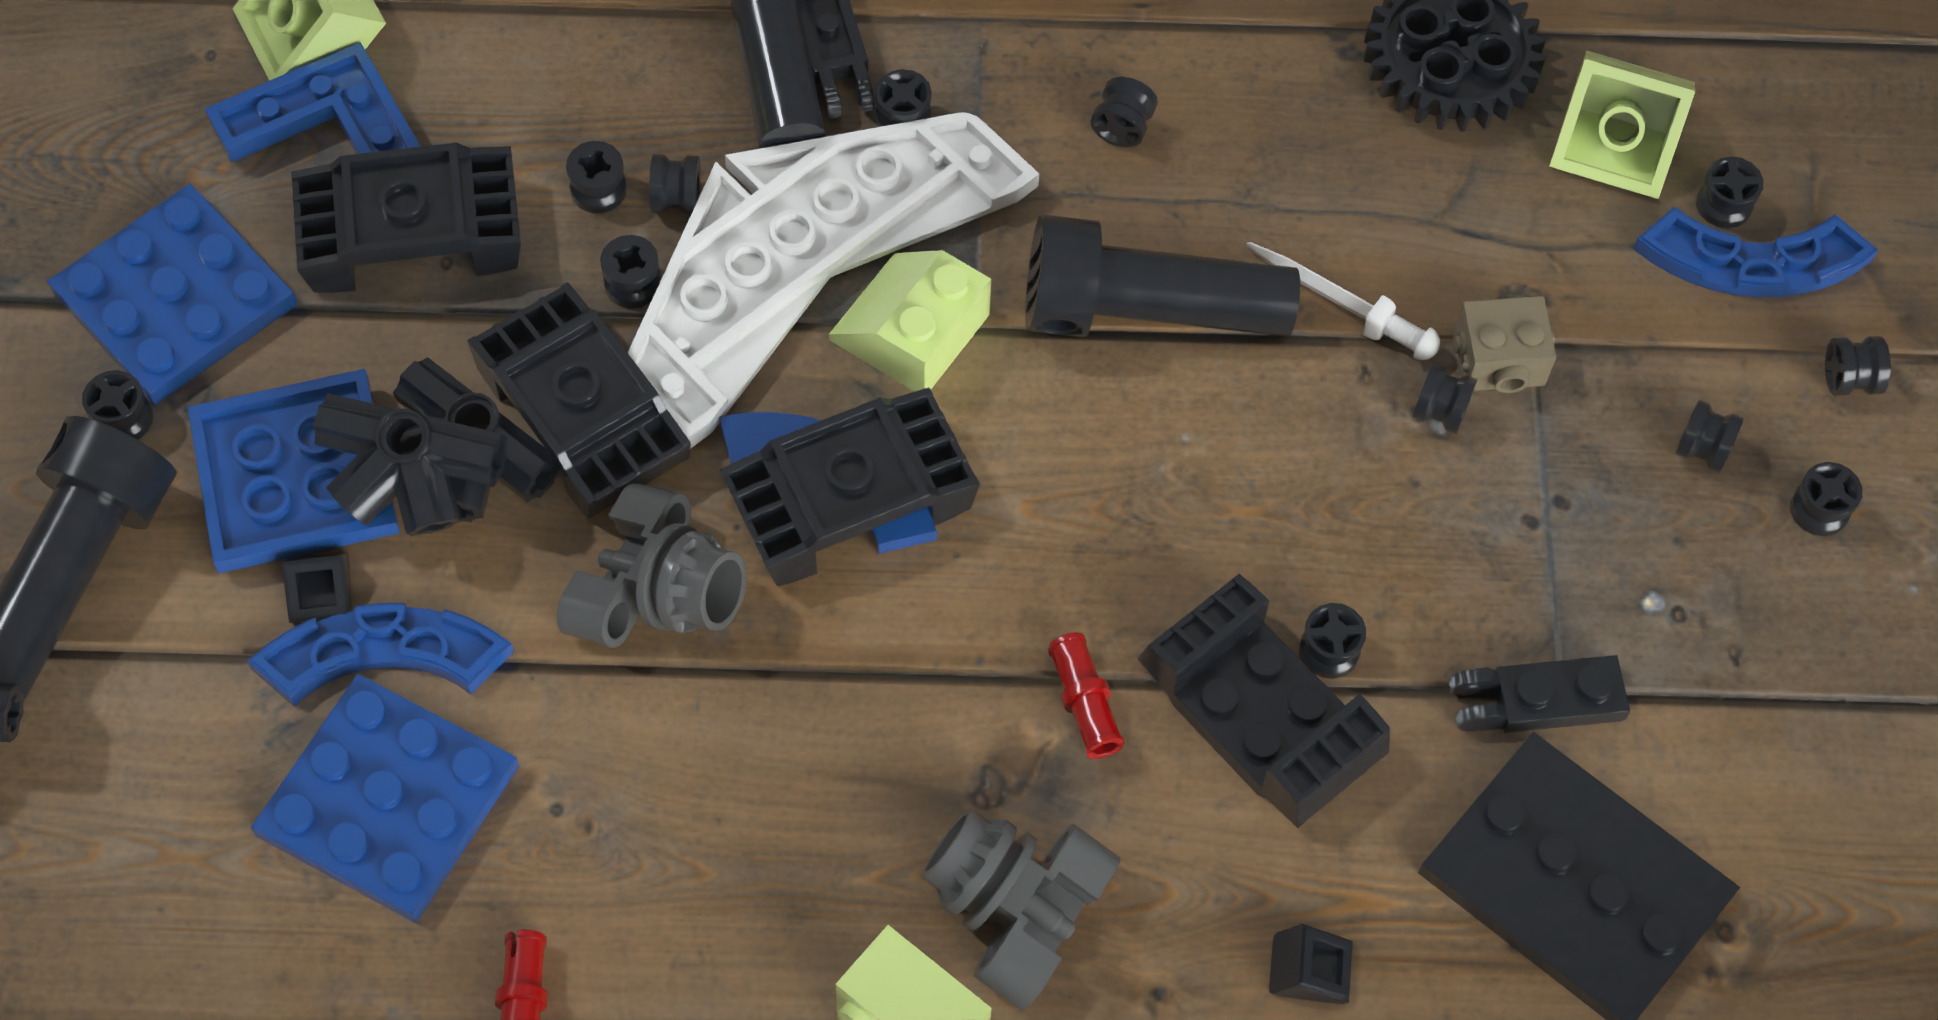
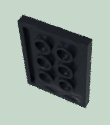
M1534 731L1423 862L1418 872L1427 881L1606 1020H1637L1740 889V886Z

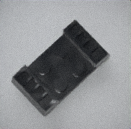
M448 143L344 155L338 157L331 164L291 172L297 271L313 292L356 291L354 266L472 252L477 276L505 272L518 267L521 241L511 146L469 148L459 143Z
M567 282L561 285V288L545 297L542 296L535 303L523 310H518L511 317L499 324L492 325V328L476 337L473 336L467 342L476 367L487 385L500 402L509 398L561 468L566 492L586 518L590 519L607 507L615 504L623 489L630 483L647 484L689 459L691 442L667 410L660 394L594 309L588 307Z
M930 387L893 399L880 397L773 439L758 452L720 469L761 558L777 586L789 584L817 574V551L924 508L929 509L935 526L971 509L980 486Z
M1238 574L1151 642L1138 657V660L1164 689L1178 712L1257 795L1268 799L1287 819L1299 828L1305 821L1389 753L1390 727L1361 694H1358L1346 705L1343 704L1265 624L1264 620L1269 600L1248 580Z

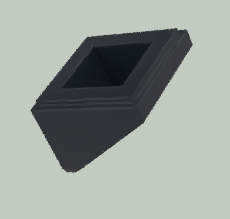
M348 552L289 558L281 562L289 623L308 621L316 618V620L326 619L352 611Z
M1299 924L1277 932L1272 943L1270 993L1285 998L1335 1004L1349 1003L1353 941L1305 924Z

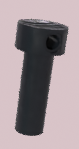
M730 0L759 149L825 137V129L798 0Z
M1041 214L1036 223L1031 246L1026 286L1025 326L1027 331L1086 337L1092 324L1093 315L1288 337L1294 329L1298 313L1300 274L1297 267L1102 245V231L1099 221Z
M66 416L50 451L37 468L36 475L45 485L53 490V493L0 586V682L18 684V689L23 694V703L120 526L133 529H147L162 498L177 474L176 469L168 460L144 443L116 428L81 416Z

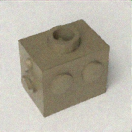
M1544 296L1463 302L1453 331V349L1455 354L1458 353L1462 377L1468 375L1478 379L1474 391L1496 389L1501 393H1513L1526 387L1545 386L1557 356L1554 346L1555 335L1550 327Z

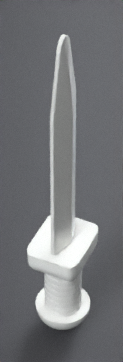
M1252 242L1246 243V247L1268 264L1297 267L1301 285L1366 320L1364 336L1372 340H1379L1385 334L1414 351L1413 358L1418 360L1430 359L1438 352L1440 347L1438 333L1431 327L1425 331L1396 315V306L1388 297L1382 295L1377 303L1372 305L1286 256Z

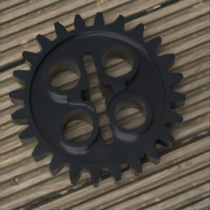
M1383 0L1382 7H1374L1371 21L1368 23L1364 43L1367 45L1363 60L1371 64L1369 80H1383L1379 94L1381 98L1390 97L1395 94L1399 96L1395 109L1398 113L1412 106L1417 109L1415 115L1416 123H1421L1430 114L1436 116L1437 129L1442 130L1449 118L1455 119L1460 131L1463 132L1466 131L1469 118H1475L1485 129L1489 127L1493 113L1506 121L1509 118L1512 106L1520 109L1525 106L1528 94L1534 93L1545 63L1546 56L1542 55L1546 40L1545 37L1536 35L1540 24L1539 19H1524L1529 5L1527 2L1511 5L1509 0Z

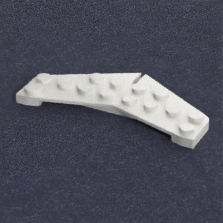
M963 112L725 155L726 168L752 195L715 162L628 354L660 394L667 410L691 442L692 448L714 431L720 423L719 417L727 414L830 277L1014 204L1039 186V173L980 118Z

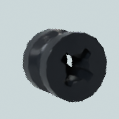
M901 69L891 71L881 78L877 83L875 92L877 104L876 122L878 127L931 118L930 104L932 91L929 82L923 75L912 70Z
M1123 76L1114 77L1107 82L1102 94L1104 103L1095 108L1090 123L1095 133L1106 142L1121 147H1135L1142 142L1147 129L1145 121L1150 119L1158 104L1157 96L1150 87L1141 81Z
M603 141L582 143L572 150L567 158L566 171L570 181L569 188L573 202L580 209L589 213H605L619 206L624 200L627 190L626 179L623 173L624 164L620 152L613 145ZM599 171L594 177L588 178L591 172Z
M653 154L649 180L651 211L664 212L669 206L681 207L686 213H692L700 197V157L687 155L682 161H670L666 155Z
M1733 156L1720 158L1712 163L1705 176V182L1697 194L1696 206L1699 214L1708 223L1720 228L1729 229L1739 227L1745 223L1750 217L1754 204L1763 190V177L1760 170L1753 163ZM1720 191H1726V196H1724Z
M636 235L620 236L610 241L603 249L600 257L606 294L611 301L621 307L637 308L649 304L661 281L657 250L650 241ZM636 265L633 269H628L626 272L621 271L623 267Z
M1869 336L1861 343H1852L1846 337L1830 340L1825 354V377L1831 394L1834 396H1846L1854 389H1863L1868 395L1885 393L1890 381L1891 360L1888 345L1883 337Z
M1433 363L1412 418L1422 422L1429 419L1439 421L1443 424L1446 431L1457 434L1478 379L1468 375L1461 378L1453 377L1447 374L1445 367Z
M120 370L101 373L86 385L82 393V405L89 419L116 428L137 440L141 439L149 431L153 422V411L138 379L130 373ZM117 410L120 415H113L112 411Z
M1698 400L1675 454L1683 458L1697 456L1706 461L1708 468L1720 472L1730 454L1744 418L1733 413L1722 416L1713 412L1709 403Z
M1824 462L1816 464L1807 471L1790 501V512L1794 521L1802 530L1812 535L1825 537L1838 533L1846 526L1862 499L1860 480L1851 469L1839 463ZM1827 503H1831V504L1829 505L1830 507H1825V505H1826Z
M1338 603L1321 605L1312 611L1305 623L1304 633L1300 640L1299 654L1304 664L1314 674L1322 678L1335 679L1346 676L1355 668L1366 640V626L1363 618L1354 609ZM1325 640L1328 644L1332 645L1333 651L1320 643Z

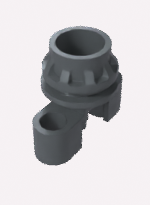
M633 482L623 489L608 515L610 520L615 521L618 532L627 536L620 550L612 551L605 549L600 552L598 563L601 568L608 569L609 571L605 574L604 578L576 571L563 592L557 608V624L563 634L611 648L620 646L626 640L639 616H641L645 624L659 630H671L687 634L699 628L720 631L732 622L740 609L746 589V567L743 558L738 553L725 550L712 534L697 531L689 526L691 507L685 495Z
M969 808L958 818L940 841L926 863L921 878L936 888L943 909L955 916L964 909L966 910L962 925L968 930H976L987 919L1001 927L980 959L973 976L1023 1011L1040 994L1062 958L1054 952L1062 940H1067L1073 934L1076 928L1074 920L1084 904L1088 905L1100 898L1115 874L1121 858L1075 824H1072L1060 835L1041 865L1031 859L1037 844V838L1027 832L1015 841L1017 827L1008 820L985 819Z

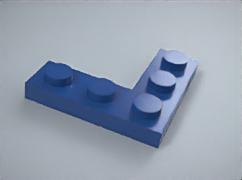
M361 42L204 108L208 120L231 163L334 118L339 122L356 154L421 147Z

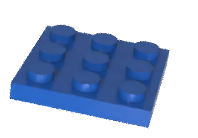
M191 183L47 280L53 294L124 372H128L138 379L145 396L154 406L298 305L294 292Z
M366 368L187 407L212 558L218 574L400 533L393 500L367 526L347 512L332 497L326 487L357 455L314 444L315 429L313 426L319 405L323 403L327 393L374 404Z
M357 674L255 820L251 829L259 839L410 921L417 923L519 768L516 756Z

